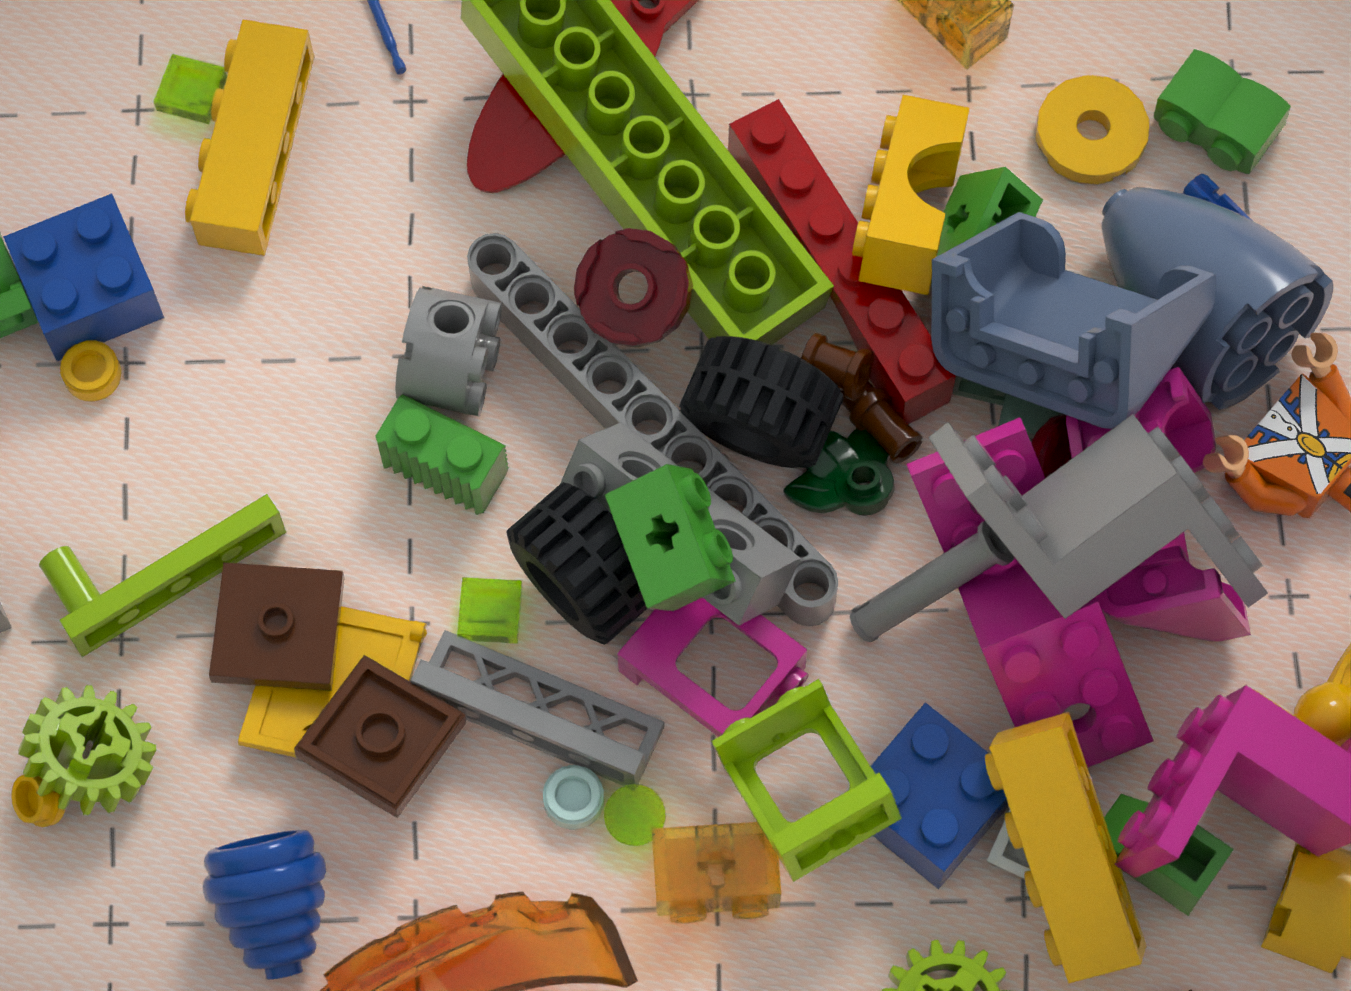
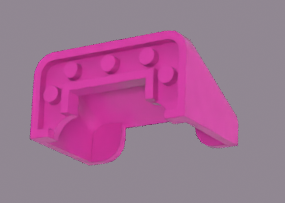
M1179 367L1170 369L1135 417L1147 433L1158 426L1191 470L1196 473L1205 468L1203 465L1205 455L1213 454L1216 451L1212 416ZM1066 415L1072 459L1112 429L1101 428ZM1184 532L1096 596L1101 609L1112 620L1122 624L1210 642L1225 641L1251 635L1245 603L1231 585L1221 582L1220 574L1215 568L1200 570L1190 564Z

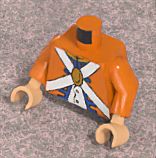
M1311 333V340L1316 346L1314 357L1308 346L1296 345L1291 353L1292 360L1300 367L1311 368L1312 372L1309 378L1302 373L1245 440L1237 435L1216 437L1215 441L1222 447L1224 456L1219 453L1206 454L1203 459V465L1206 470L1212 473L1225 472V480L1253 511L1286 516L1297 514L1303 518H1310L1330 496L1351 512V396L1337 366L1333 364L1338 354V346L1331 335Z

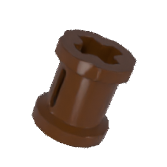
M814 333L810 337L801 356V359L809 362L826 374L844 392L845 398L853 401L859 398L865 390L873 366V352L871 350L862 348L855 352L829 343L827 336L820 333Z

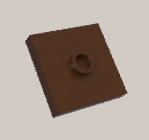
M223 562L209 670L210 681L212 683L332 691L345 580L343 571Z
M364 655L295 746V757L398 818L465 726L466 714Z

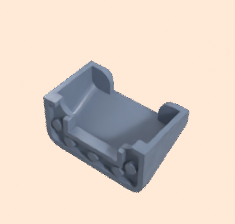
M1021 212L1008 217L932 259L931 341L933 352L945 370L964 379L1101 428L1113 429L1132 414L1135 416L1212 313L1215 303L1216 274L1193 266L1179 265L1165 272L1159 280L1157 299L1065 270V245L1060 233L1052 224L1045 220Z

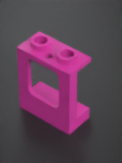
M700 598L675 611L654 609L617 653L618 671L635 685H638L642 679L718 737L723 735L724 731L737 720L754 717L776 704L778 699L787 691L796 687H802L809 675L804 671L807 649L760 614L741 625H737L704 598ZM713 618H722L770 653L778 663L775 671L741 710L735 711L727 708L681 673L676 667L678 657Z

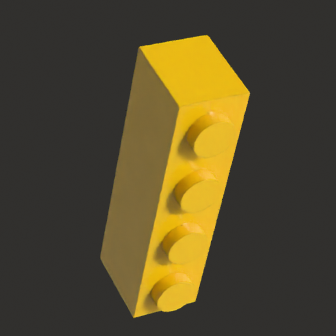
M242 19L237 40L230 39L228 41L224 58V69L228 73L224 89H216L212 101L211 118L215 122L211 139H203L199 151L198 168L202 172L199 188L189 191L185 206V220L187 223H191L198 245L265 256L314 61V52L307 29Z
M1069 712L998 732L989 746L991 753L985 755L986 769L993 788L996 791L1004 790L1011 811L1005 813V824L1010 841L1015 849H1024L1030 870L1025 871L1024 874L1025 884L1033 906L1035 908L1043 906L1050 929L1044 931V938L1052 964L1054 966H1063L1068 984L1141 965L1147 945L1122 870L1114 865L1117 855Z

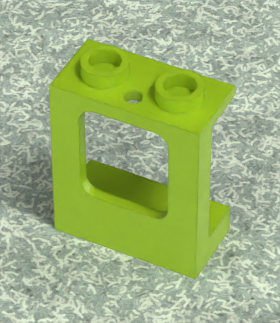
M819 679L805 687H796L787 691L773 706L752 718L737 720L724 731L723 735L711 741L725 771L793 882L902 819L890 788L881 774H875L830 704L824 686ZM806 733H815L821 737L849 781L850 788L845 793L797 821L789 822L783 817L755 771L756 765L764 757Z

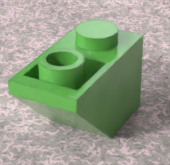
M1120 794L1104 817L1117 858L1124 848L1118 842L1123 827L1136 811L1139 810L1143 813L1149 804L1124 794ZM1197 824L1177 860L1134 879L1189 916L1234 849Z

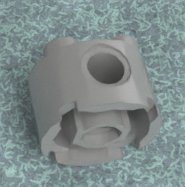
M425 286L419 288L411 305L403 334L402 343L407 344L404 358L398 359L395 385L396 398L398 399L403 394L424 405L479 417L483 408L487 384L482 382L485 370L494 371L499 354L501 339L496 337L502 314V303Z

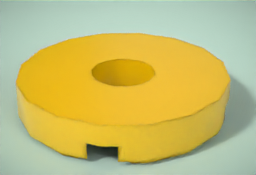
M1084 75L1065 80L1048 93L1038 111L1035 139L1039 150L1041 148L1043 154L1048 158L1047 163L1056 173L1077 183L1099 185L1112 181L1113 177L1120 176L1124 172L1127 174L1137 166L1148 143L1150 120L1143 102L1128 86L1109 77ZM1087 120L1097 121L1105 127L1107 135L1102 139L1089 140L1079 133L1077 126Z

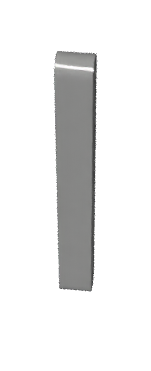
M497 233L485 234L477 238L470 246L467 254L471 285L476 296L502 303L500 321L605 429L622 423L675 464L684 460H694L700 463L704 468L697 474L704 480L707 488L725 501L731 500L742 505L744 508L742 514L801 558L778 607L791 620L800 625L816 626L828 620L834 612L838 590V577L832 565L615 344L592 332L584 321L585 319L581 315L580 308L513 240ZM492 263H501L508 267L504 272L496 275L486 274L482 271L485 266ZM534 301L543 303L546 306L543 311L537 314H527L519 310L524 304ZM572 340L585 345L583 350L574 354L563 353L557 349L564 342ZM606 380L619 381L624 385L621 391L614 394L602 393L596 389L600 383ZM644 420H655L664 426L658 433L650 435L643 434L635 429L637 424ZM810 582L822 587L826 594L818 600L809 601L798 596L795 589L803 583Z

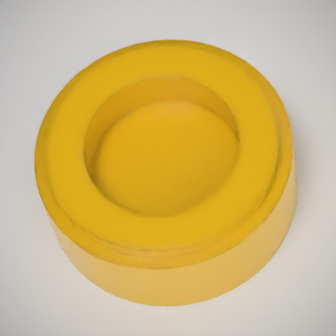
M87 340L73 345L64 354L60 364V373L66 388L74 397L83 401H99L108 397L116 390L121 380L122 371L116 354L108 345L100 341Z

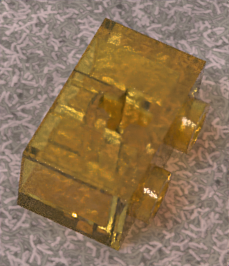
M757 822L652 829L657 916L669 915L670 921L673 923H695L706 920L707 913L732 911V917L735 919H757L768 916L769 909L780 908L781 882L779 857ZM709 865H721V870L725 874L724 884L712 885L710 875H708Z

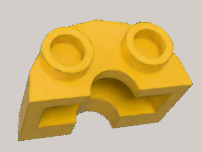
M1295 843L1285 873V881L1277 903L1274 906L1261 947L1332 974L1341 957L1351 960V852L1338 848L1321 856H1316L1298 843Z

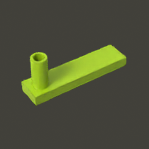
M268 494L101 595L69 546H62L49 552L42 558L39 567L69 612L68 615L59 621L81 657H84L220 574L223 570V562L238 563L287 532L280 512Z

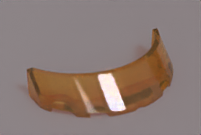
M512 892L495 895L494 902L486 908L463 913L457 905H453L397 927L389 935L370 941L326 971L323 975L327 985L320 991H523L537 987L574 983L605 984L627 988L638 982V979L614 922L592 897L571 893L567 901H531L524 892Z

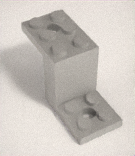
M1134 414L1023 496L1006 475L1004 477L995 467L996 464L974 435L963 441L948 422L929 436L930 441L966 498L1064 619L1187 529L1192 533L1248 608L1268 594L1254 575V572L1263 566L1244 539L1241 536L1238 537L1239 533L1233 527V524L1209 495L1203 484L1162 430L1157 426L1147 433Z

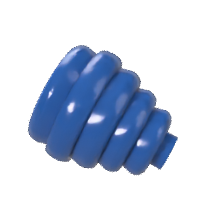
M307 830L283 831L235 841L209 850L204 859V866L209 874L203 881L204 897L208 903L215 904V919L219 926L230 928L229 940L233 947L244 949V964L248 968L264 969L267 980L284 978L303 972L301 960L311 957L316 950V941L312 933L316 932L320 927L321 917L317 908L322 906L325 899V890L320 881L325 877L326 864L322 854L314 852V838L312 834Z

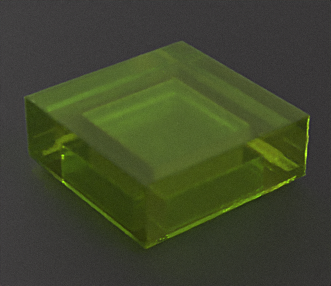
M172 54L153 101L156 111L210 124L214 93L217 88L223 89L227 80V73L224 67Z
M462 577L457 635L470 641L518 644L523 590L522 581Z

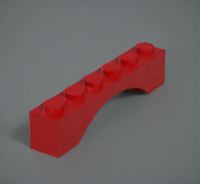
M777 99L730 123L728 151L834 285L830 297L843 319L857 350L865 348L873 352V366L869 379L874 388L884 389L892 397V407L908 424L950 403L956 375L945 370L938 362L933 352L931 335L902 290L859 281L863 257L852 255L858 221L780 100Z

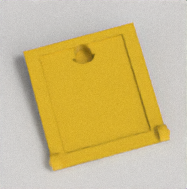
M341 606L332 691L255 686L238 738V745L295 757V746L364 655L406 680L411 681L421 643H423L427 635V624Z

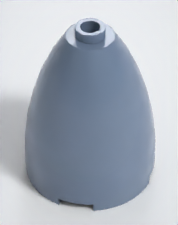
M1136 187L1129 191L1122 189L1116 192L1103 207L1102 215L1104 218L1101 229L1107 258L1118 287L1157 299V288L1160 278L1165 272L1174 267L1187 265L1216 274L1213 311L1170 368L1179 367L1203 404L1211 402L1216 408L1221 410L1231 407L1252 395L1280 372L1275 363L1280 361L1292 349L1299 334L1303 338H1310L1311 333H1314L1328 309L1333 294V280L1293 245L1264 226L1230 209L1178 192Z

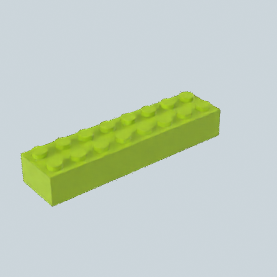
M611 0L461 1V20L623 229L632 228L652 231L674 244L687 261L693 283L690 308L687 312L708 339L716 338V336H734L773 345L825 308L834 285Z

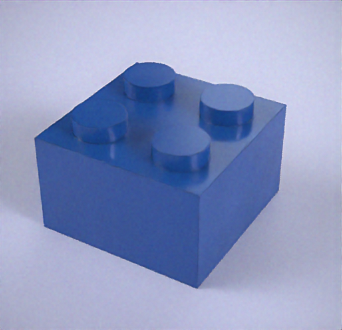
M112 193L3 236L42 332L56 361L62 360L67 350L80 342L95 340L104 343L164 318L154 289Z
M925 702L871 765L875 774L880 773L890 788L902 818L876 833L873 837L939 890L1009 805L1004 790L996 791L989 779L985 764V755L989 753Z

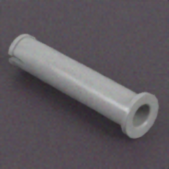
M983 521L978 526L976 534L862 605L854 607L851 610L853 613L850 614L851 624L859 637L864 641L873 642L883 633L996 564L1008 565L1013 561L1014 556L987 522Z

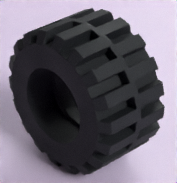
M716 336V338L707 340L679 407L681 408V413L701 433L728 449L775 466L809 468L812 465H816L844 396L840 392L839 387L826 374L794 354L753 339Z
M561 483L507 530L506 534L510 549L526 576L549 604L571 626L587 638L603 645L608 644L647 610L612 514L584 490L569 483Z

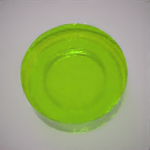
M643 784L623 786L616 790L606 803L604 809L605 825L613 838L625 845L640 846L647 844L660 834L665 825L666 807L664 801L649 786Z

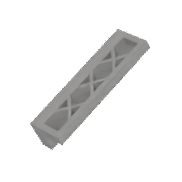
M444 630L430 661L427 662L421 659L411 679L413 684L466 714V720L572 765L586 767L596 775L634 791L637 789L665 727L664 721ZM451 651L474 659L482 678L472 681L443 669ZM485 664L500 671L488 675ZM517 677L530 683L536 701L529 704L494 690L493 685ZM540 688L555 694L543 698ZM569 700L574 701L585 707L591 724L581 727L549 713L548 708ZM595 711L610 717L598 721ZM626 723L645 731L646 734L639 749L636 750L605 737L603 731Z

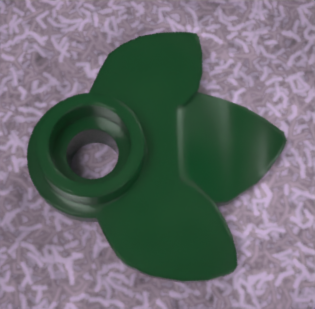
M855 429L848 438L830 430L816 465L806 468L808 471L790 482L784 488V495L795 505L811 512L824 514L846 507L857 515L867 516L876 514L886 507L894 493L893 474L886 466L889 455L866 430L860 431ZM871 482L867 485H859L860 483Z

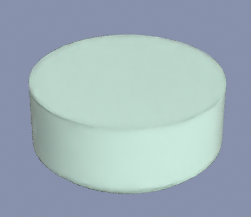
M578 765L561 767L549 776L544 785V808L548 817L562 828L570 830L585 828L594 823L603 810L604 790L598 776L586 767Z

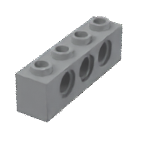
M618 423L578 440L561 483H569L584 490L611 513L605 494L666 464L678 465L624 424ZM708 488L711 496V505L708 507L715 528L723 533L731 547L733 562L729 565L736 582L702 598L737 625H741L779 605L801 558Z

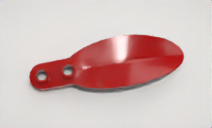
M611 0V2L655 57L663 34L698 0H648L656 6L652 9L642 7L639 4L641 0ZM504 74L499 78L475 123L468 149L467 174L475 188L487 193L501 192L533 178L566 155Z

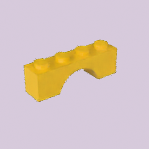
M902 95L897 117L886 115L880 148L888 151L877 149L871 183L878 184L879 186L868 184L861 219L870 220V222L859 220L852 251L853 256L863 257L859 281L929 295L932 281V259L938 255L946 213L924 202L918 197L917 193L932 188L953 187L961 155L969 107Z

